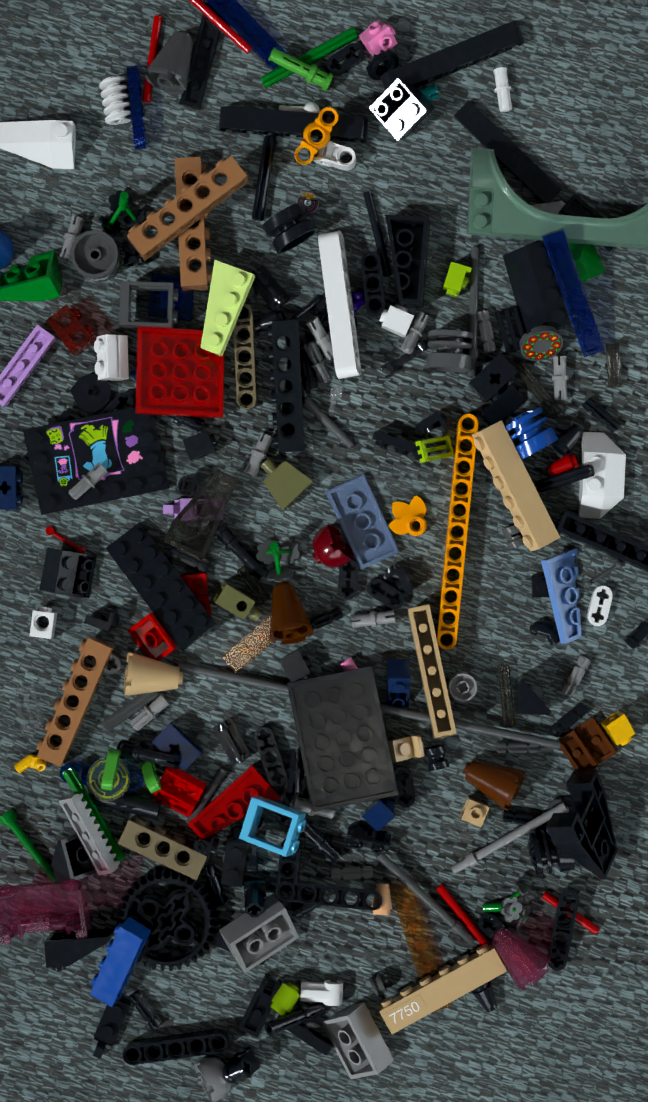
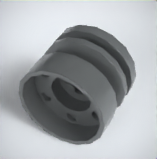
M441 328L428 331V338L438 341L428 342V347L437 349V352L427 354L426 369L440 372H471L472 356L462 353L463 350L473 348V344L463 342L473 340V333L455 328Z

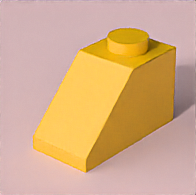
M616 711L600 722L613 743L617 746L619 744L621 746L626 745L632 740L631 736L635 734L627 717L620 711Z

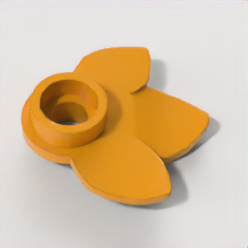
M414 496L410 504L399 501L392 503V513L395 520L390 522L388 526L394 533L399 535L409 533L412 536H419L426 531L427 522L424 518L426 506L420 497ZM414 521L420 523V528L417 530L412 528Z

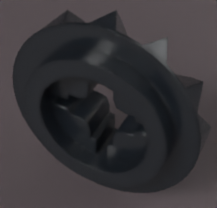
M381 49L379 54H374V58L368 60L369 65L366 67L369 77L373 80H381L380 76L397 68L399 64L398 55L390 49L386 51Z

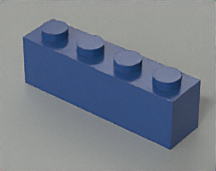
M130 917L123 924L120 922L113 933L116 937L110 941L106 948L108 952L107 957L104 956L98 966L101 970L94 976L91 982L93 988L90 995L110 1007L114 1006L122 996L151 932L150 929Z

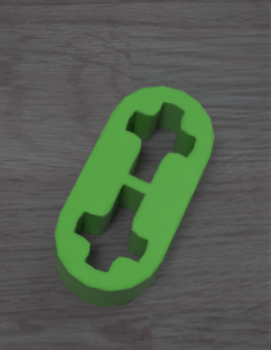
M109 748L101 789L113 791L121 750Z
M147 761L142 762L141 768L144 780L150 793L161 790L162 786L155 764Z

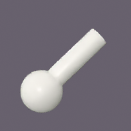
M309 102L305 106L279 105V110L320 113L319 106L313 102Z

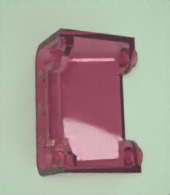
M68 879L65 882L17 886L5 884L0 886V945L11 944L12 937L18 935L19 938H23L24 933L66 929L67 934H71L74 931L76 939L88 937L91 923L90 913L82 883L76 879Z

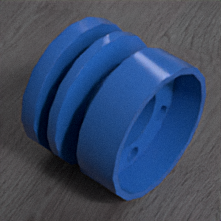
M541 407L525 411L511 419L505 426L507 432L511 430L514 432V435L510 436L511 440L518 439L519 441L515 448L521 460L559 439L552 427L543 430L540 427L547 420V417L536 420L535 416L543 412Z

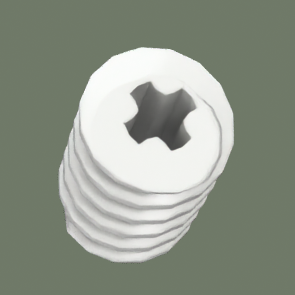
M124 76L108 77L99 84L100 89L103 90L101 92V97L104 98L102 105L106 107L103 110L104 114L107 115L105 122L109 125L124 124L131 121V119H126V116L132 114L131 111L125 110L126 107L130 106V103L123 101L129 95L122 93L123 90L127 89V85L120 84V82L126 80Z

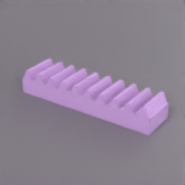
M38 324L0 374V405L6 407L10 400L13 399L15 393L19 391L25 380L30 376V373L35 369V366L56 340L53 335Z

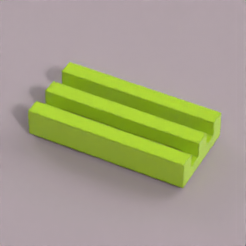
M449 435L415 442L416 446L420 447V450H417L418 455H422V458L419 459L420 463L454 456ZM441 441L446 442V445L426 448L425 445ZM448 450V453L428 457L430 452Z

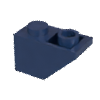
M388 659L387 705L409 707V659Z
M388 797L376 799L361 814L362 818L375 830L379 831L396 816L395 804Z

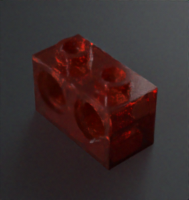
M66 304L46 321L72 355L76 357L95 342V339L92 337L95 333L88 324L84 326L79 319L82 316L75 307L70 308ZM64 316H71V323L68 326H62L61 324ZM77 333H84L85 338L83 342L75 343L74 337Z

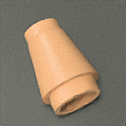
M376 884L375 891L382 894L384 902L380 909L373 910V914L390 915L392 903L389 884ZM375 894L371 907H376L379 904V898Z

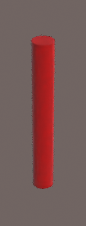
M545 891L541 898L557 908L558 898ZM577 912L575 921L593 934H596L600 927Z

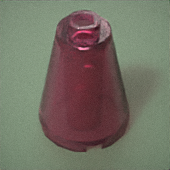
M499 929L493 935L492 945L515 985L520 990L527 989L525 985L528 983L533 986L548 971L547 963H551V959L509 929Z

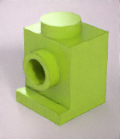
M454 262L450 263L443 290H446L447 295L458 297L460 290H465L468 282V277H465V274L470 275L471 267Z

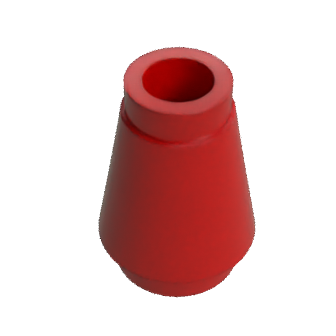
M566 454L546 467L551 477L579 468V464L575 454Z

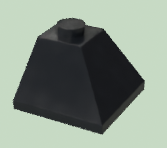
M77 834L58 840L51 862L57 884L72 883L97 873Z

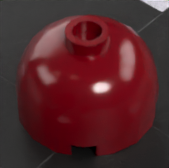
M331 524L324 526L316 533L312 543L314 550L312 555L317 563H323L330 568H337L352 560L353 553L348 543L345 546L342 539L338 536L341 534L339 530Z

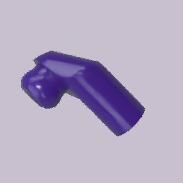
M361 290L355 291L352 294L354 312L365 303L364 292Z

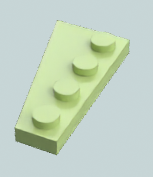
M214 260L201 348L221 357L223 356L254 281V274Z

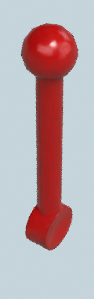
M51 526L46 528L45 532L48 535H53L76 549L77 553L85 552L83 546H77L55 532Z

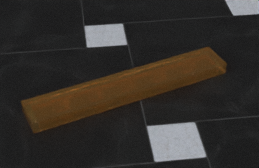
M405 884L390 888L419 980L428 975L433 977L438 974L439 968L415 895ZM448 1003L447 1005L439 1008L438 1010L450 1007L451 1005L450 1003Z

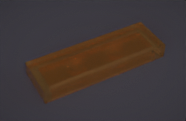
M271 615L222 656L235 673L272 643L270 640Z

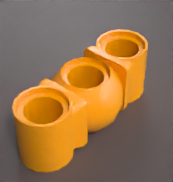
M323 108L314 122L309 123L305 127L303 139L295 150V159L299 164H309L315 154L329 143L330 132L339 119V114L335 108ZM325 111H332L334 113L335 120L332 123H326L323 120L322 115ZM315 129L320 130L323 134V138L319 142L311 139V132ZM300 149H308L311 157L308 160H302L299 157Z

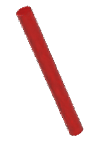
M189 0L246 54L252 51L253 48L202 0Z
M154 15L147 69L158 53L162 16ZM146 77L142 102L151 103L153 86L147 81Z
M442 883L436 887L439 894L481 946L484 944L491 945Z

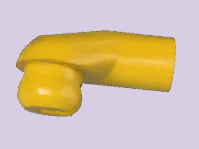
M29 754L16 763L14 768L19 774L29 767L42 772L46 769L47 762L37 757V755Z

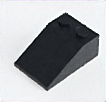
M115 928L51 933L44 941L46 968H52L53 971L66 969L67 966L110 942L114 936Z

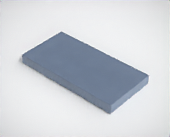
M365 474L325 491L361 570L400 552Z

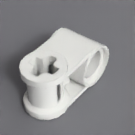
M329 141L324 148L318 151L313 161L324 166L348 171L356 165V155L352 148ZM343 155H350L352 157L349 163H343L340 159Z

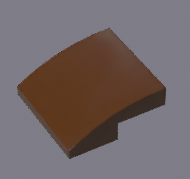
M594 715L557 739L561 741L560 748L575 770H593L601 762L618 752Z

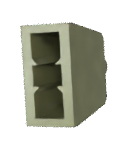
M269 457L261 465L269 475L263 482L283 511L313 483L310 478L287 461H283L278 466Z
M224 580L212 597L216 604L243 620L248 616L257 621L263 610L254 605L255 600ZM243 601L244 605L241 608L237 607V603Z

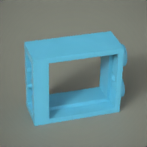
M262 796L252 797L239 839L285 857L293 855L299 847V834L306 825V820H304L306 813ZM264 808L292 818L283 847L255 836Z

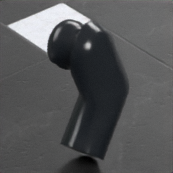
M536 621L530 626L532 635L540 634L546 636L551 646L560 642L551 624Z

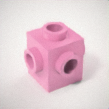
M380 20L370 24L368 29L359 35L366 50L372 56L379 54L381 49L383 51L391 50L398 44L394 37L396 32L389 23L386 25Z

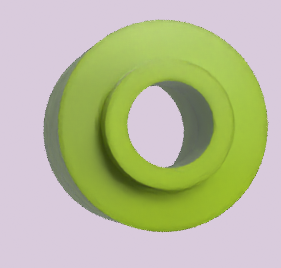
M290 982L287 985L282 983L271 1000L273 1003L270 1007L282 1016L286 1015L287 1012L290 1013L300 997L298 993L299 988Z

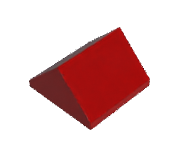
M153 612L127 630L143 654L148 658L159 661L178 648V645Z

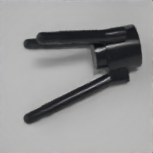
M317 294L306 307L290 318V320L298 319L307 311H310L314 316L321 315L319 321L322 324L328 316L326 298L321 294ZM312 333L307 342L314 340Z

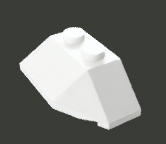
M582 433L580 467L592 465L595 471L594 476L580 480L578 516L582 518L600 519L624 498L626 454L605 433Z

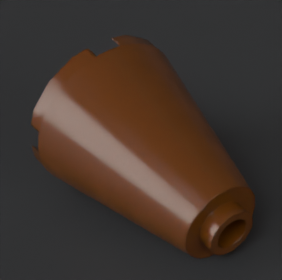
M280 582L273 588L270 640L273 643L279 640L283 645L302 642L306 640V635L310 634V637L313 635V627L295 587L288 582Z
M474 759L472 763L467 762L463 774L466 775L465 779L501 808L509 811L512 806L511 801L516 798L526 772L521 769Z

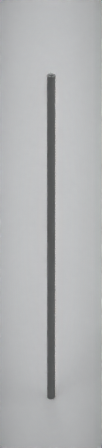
M184 662L178 663L180 671L289 693L285 683ZM380 703L382 713L431 723L429 713ZM454 719L455 728L554 749L560 748L561 741Z

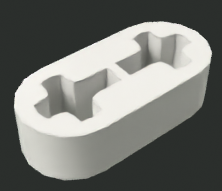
M598 586L592 592L587 619L594 626H601L607 621L613 596L609 587ZM604 589L605 594H608V598H604L602 605H599L600 597L597 596V592H601ZM598 607H601L600 615H603V619H599L596 623L594 622L595 618L591 616L592 613L597 612Z

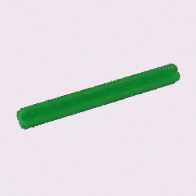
M350 28L296 57V59L310 65L355 41L358 38L357 32L354 28ZM280 66L261 76L260 79L263 86L268 88L294 74V72Z
M73 767L66 769L62 774L74 794H84L81 800L82 802H88L85 807L86 809H92L89 815L90 817H96L94 824H100L98 831H104L102 839L107 838L106 846H112L110 854L116 853L114 861H122L125 858L122 850Z

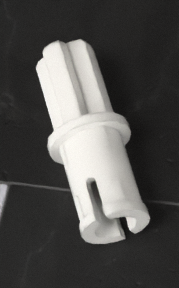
M499 67L493 70L496 84L494 92L497 93L500 112H508L512 110L510 90L512 88L508 83L507 68Z

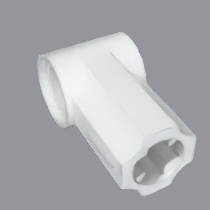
M301 981L300 1001L323 1002V1004L328 1006H340L343 1003V981Z

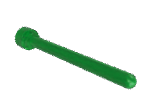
M10 808L0 816V823L2 826L10 827L61 895L67 896L69 889L64 883H56L52 867L16 822L17 818L15 817L16 813Z

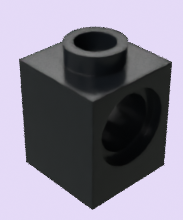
M207 430L183 440L191 461L216 452L214 447L218 446L214 434L209 435Z

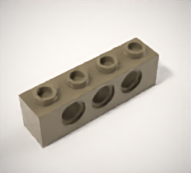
M136 816L135 819L131 817L128 820L118 844L197 880L206 861V854L197 852L194 846L185 843L186 839L182 836L175 834L172 837L166 834L167 830L155 825L153 828L147 825V821L141 817ZM140 833H148L151 838L150 841L147 843L142 842L139 837ZM162 841L169 843L170 850L167 852L162 851L159 848V843ZM180 851H187L190 859L183 861L179 858L178 853Z

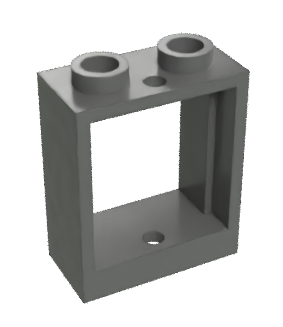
M121 281L119 325L122 328H138L139 326L174 329V324L178 323V311H174L175 302L179 300V289H175L174 283ZM132 290L168 291L167 322L131 321Z

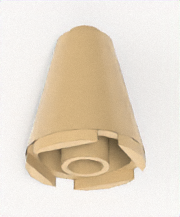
M128 652L126 659L128 665L124 677L125 696L177 689L178 685H182L183 672H180L179 667Z

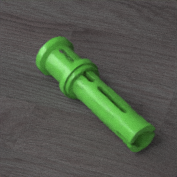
M275 47L268 58L269 61L304 77L307 83L312 82L322 87L323 91L328 89L334 75L331 72L328 74L318 69L315 64L310 66Z

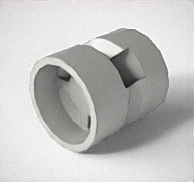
M456 672L448 680V691L457 701H469L476 694L477 683L468 673Z

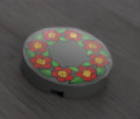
M543 325L531 329L530 333H525L519 341L520 351L524 358L530 361L547 360L561 350L563 346L562 335L553 326Z

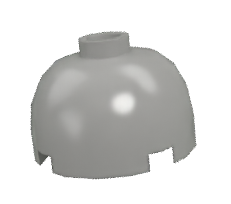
M207 1057L194 1063L196 1073H201V1085L209 1100L218 1102L227 1096L232 1084L225 1079L224 1063L218 1058Z

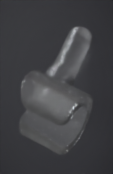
M341 386L332 387L330 390L328 416L334 415L335 398H342Z

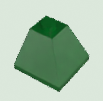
M566 243L550 251L553 264L567 291L606 272L593 245Z

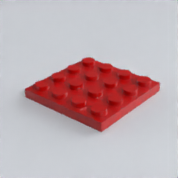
M138 326L135 414L223 417L224 354L221 357L201 348L203 330Z

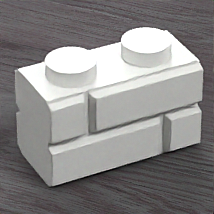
M110 334L97 336L94 350L97 353L95 373L98 375V380L122 381L129 379L128 336Z

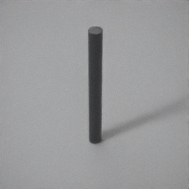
M367 191L363 193L378 255L381 259L384 277L391 276L392 272L372 192Z

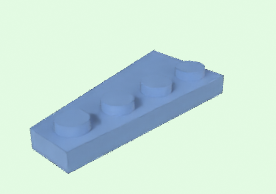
M577 548L568 549L541 560L561 644H567L582 637L580 609L577 608V600L580 595L579 588L576 589L575 577L578 576V566L575 567L574 557L577 556Z

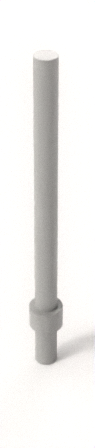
M562 802L481 850L467 854L465 859L451 866L453 872L456 874L469 866L477 865L479 860L549 821L553 813H563L567 810L565 804Z

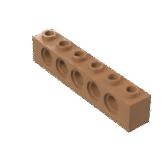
M232 156L227 159H221L215 165L216 168L201 174L198 178L199 181L193 185L185 186L179 196L168 199L162 209L158 212L156 210L151 212L146 217L147 220L141 225L136 224L129 230V234H127L128 240L144 261L248 183V176ZM218 177L227 178L224 184H217L215 182ZM201 190H208L210 192L205 198L198 196ZM184 203L192 204V208L188 211L182 210L181 206ZM167 216L175 218L171 224L164 223V219ZM150 229L158 231L154 237H148L146 234Z
M201 157L175 158L176 197L187 186L186 181L189 178H195L199 181V176L207 171L206 164H202ZM201 190L198 196L202 198L207 197L208 190ZM184 203L181 206V209L184 211H188L192 208L188 206L187 203ZM209 213L198 220L199 225L196 228L189 227L178 235L180 279L183 291L209 290L208 283H211L212 271L207 269V262H211L210 248L206 249V240H210L209 227H205V219H209ZM193 241L201 243L197 249H191L189 245ZM194 262L202 264L201 268L197 271L190 269Z
M90 636L87 640L84 639L79 648V651L82 653L79 660L75 659L70 671H73L70 679H66L62 687V691H65L62 699L58 698L53 710L56 713L54 718H49L45 730H47L45 738L41 737L36 749L39 750L37 757L59 767L65 763L115 648L114 645L94 636ZM88 655L95 657V666L87 664L86 657ZM79 675L87 678L88 683L86 686L78 683ZM70 695H75L78 697V705H72L70 703ZM61 715H67L70 718V725H65L61 722ZM54 734L62 738L60 745L53 742L52 736Z

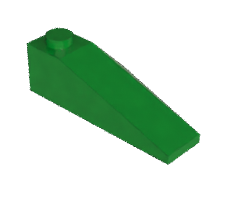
M55 250L34 255L28 258L29 264L18 268L17 264L10 267V270L5 275H0V301L41 302L60 297L62 279Z

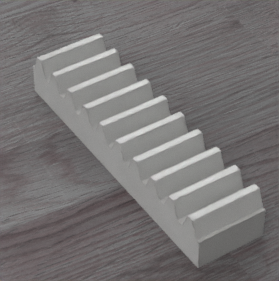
M76 793L64 796L59 800V803L98 875L113 873L118 869L120 861H114L116 853L110 854L112 846H106L107 838L102 839L104 831H98L100 824H94L95 816L90 817L89 814L92 809L85 808L88 802H82L81 799L84 794Z

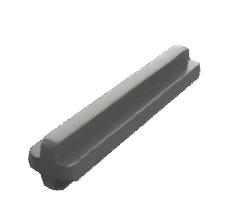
M159 692L138 695L104 719V727L110 731L157 698Z

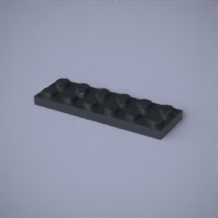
M140 522L106 547L111 557L181 651H184L217 625Z

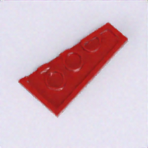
M251 765L187 824L200 839H205L226 828L231 823L244 818L252 797L262 796L276 801L281 796Z

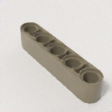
M244 303L242 309L248 310L249 316L246 319L238 318L234 327L236 395L240 408L249 411L257 405L253 312L251 307ZM243 330L250 333V337L246 341H241L238 338L239 333ZM243 352L251 354V359L246 363L239 360V356ZM245 373L252 376L249 384L240 382V377ZM244 395H251L253 397L251 405L244 406L241 403Z

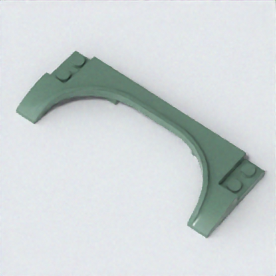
M471 149L467 234L648 250V203L636 212L618 218H592L547 213L527 204L510 188L499 169L494 149Z

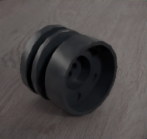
M539 829L540 839L538 840L535 830L529 831L528 850L531 864L534 866L537 876L544 875L543 865L546 866L548 875L552 874V864L556 863L560 872L575 869L574 859L553 844L551 837L547 838L543 829Z

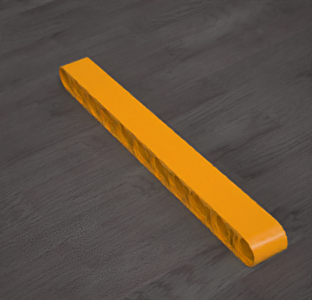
M472 414L463 415L457 424L436 634L438 645L445 650L453 648L457 641L476 452L472 435L478 432V420ZM464 419H471L474 426L471 430L463 428L462 421ZM462 440H468L471 443L470 451L465 452L461 450L460 442ZM464 461L468 463L469 471L467 473H461L458 470L459 462ZM458 483H464L467 486V492L464 495L456 492L455 488ZM460 504L464 506L465 513L463 516L459 517L454 514L453 509L455 505ZM454 526L462 528L463 534L460 538L452 536L451 530ZM453 547H457L461 552L460 557L456 560L449 556V551ZM450 569L458 571L459 576L457 580L450 581L447 578V572ZM449 590H453L456 593V600L451 603L445 600V593ZM446 612H452L454 615V621L450 624L443 622L442 617ZM448 633L452 636V642L446 646L442 645L440 638L443 634Z

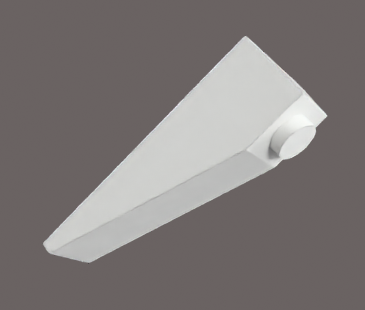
M73 121L0 122V149L53 169L75 168L76 125Z

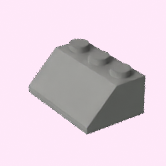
M274 894L264 900V913L260 914L259 917H250L249 914L244 913L219 930L227 947L244 973L299 938L286 908Z
M365 1003L352 1005L321 1021L350 1079L379 1074L394 1061Z

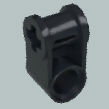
M247 1047V1050L240 1054L239 1052L234 1054L233 1058L224 1066V1076L230 1084L237 1082L240 1078L251 1077L260 1068L251 1047Z

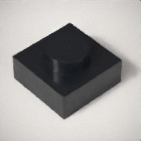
M531 576L532 598L549 597L545 576Z

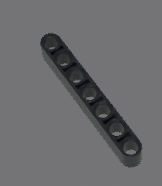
M512 21L382 74L380 79L385 91L398 77L418 88L509 51L517 44L521 46L525 43L517 21Z
M223 106L220 108L219 130L223 132L232 130L234 133H247L249 131L260 135L274 133L275 136L285 137L296 135L297 138H303L305 127L309 123L314 122L319 113ZM323 114L322 118L326 123H332L335 120V115ZM339 115L337 123L330 132V140L337 138L339 141L354 142V140H361L360 143L367 142L369 119L359 116ZM315 129L311 132L312 137L323 138L320 130Z

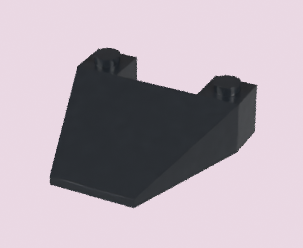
M597 769L574 770L566 784L567 791L573 799L572 806L567 813H553L546 827L547 834L551 837L553 844L601 880H606L618 849L604 786Z

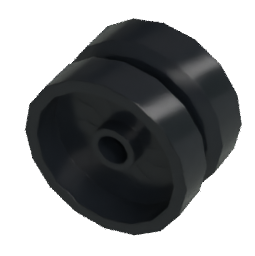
M303 202L283 209L262 225L267 237H275L272 245L277 254L291 250L308 240L318 231L313 219H305L308 211Z

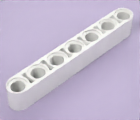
M338 230L320 234L318 236L335 372L338 379L361 375V363L345 243L342 232Z

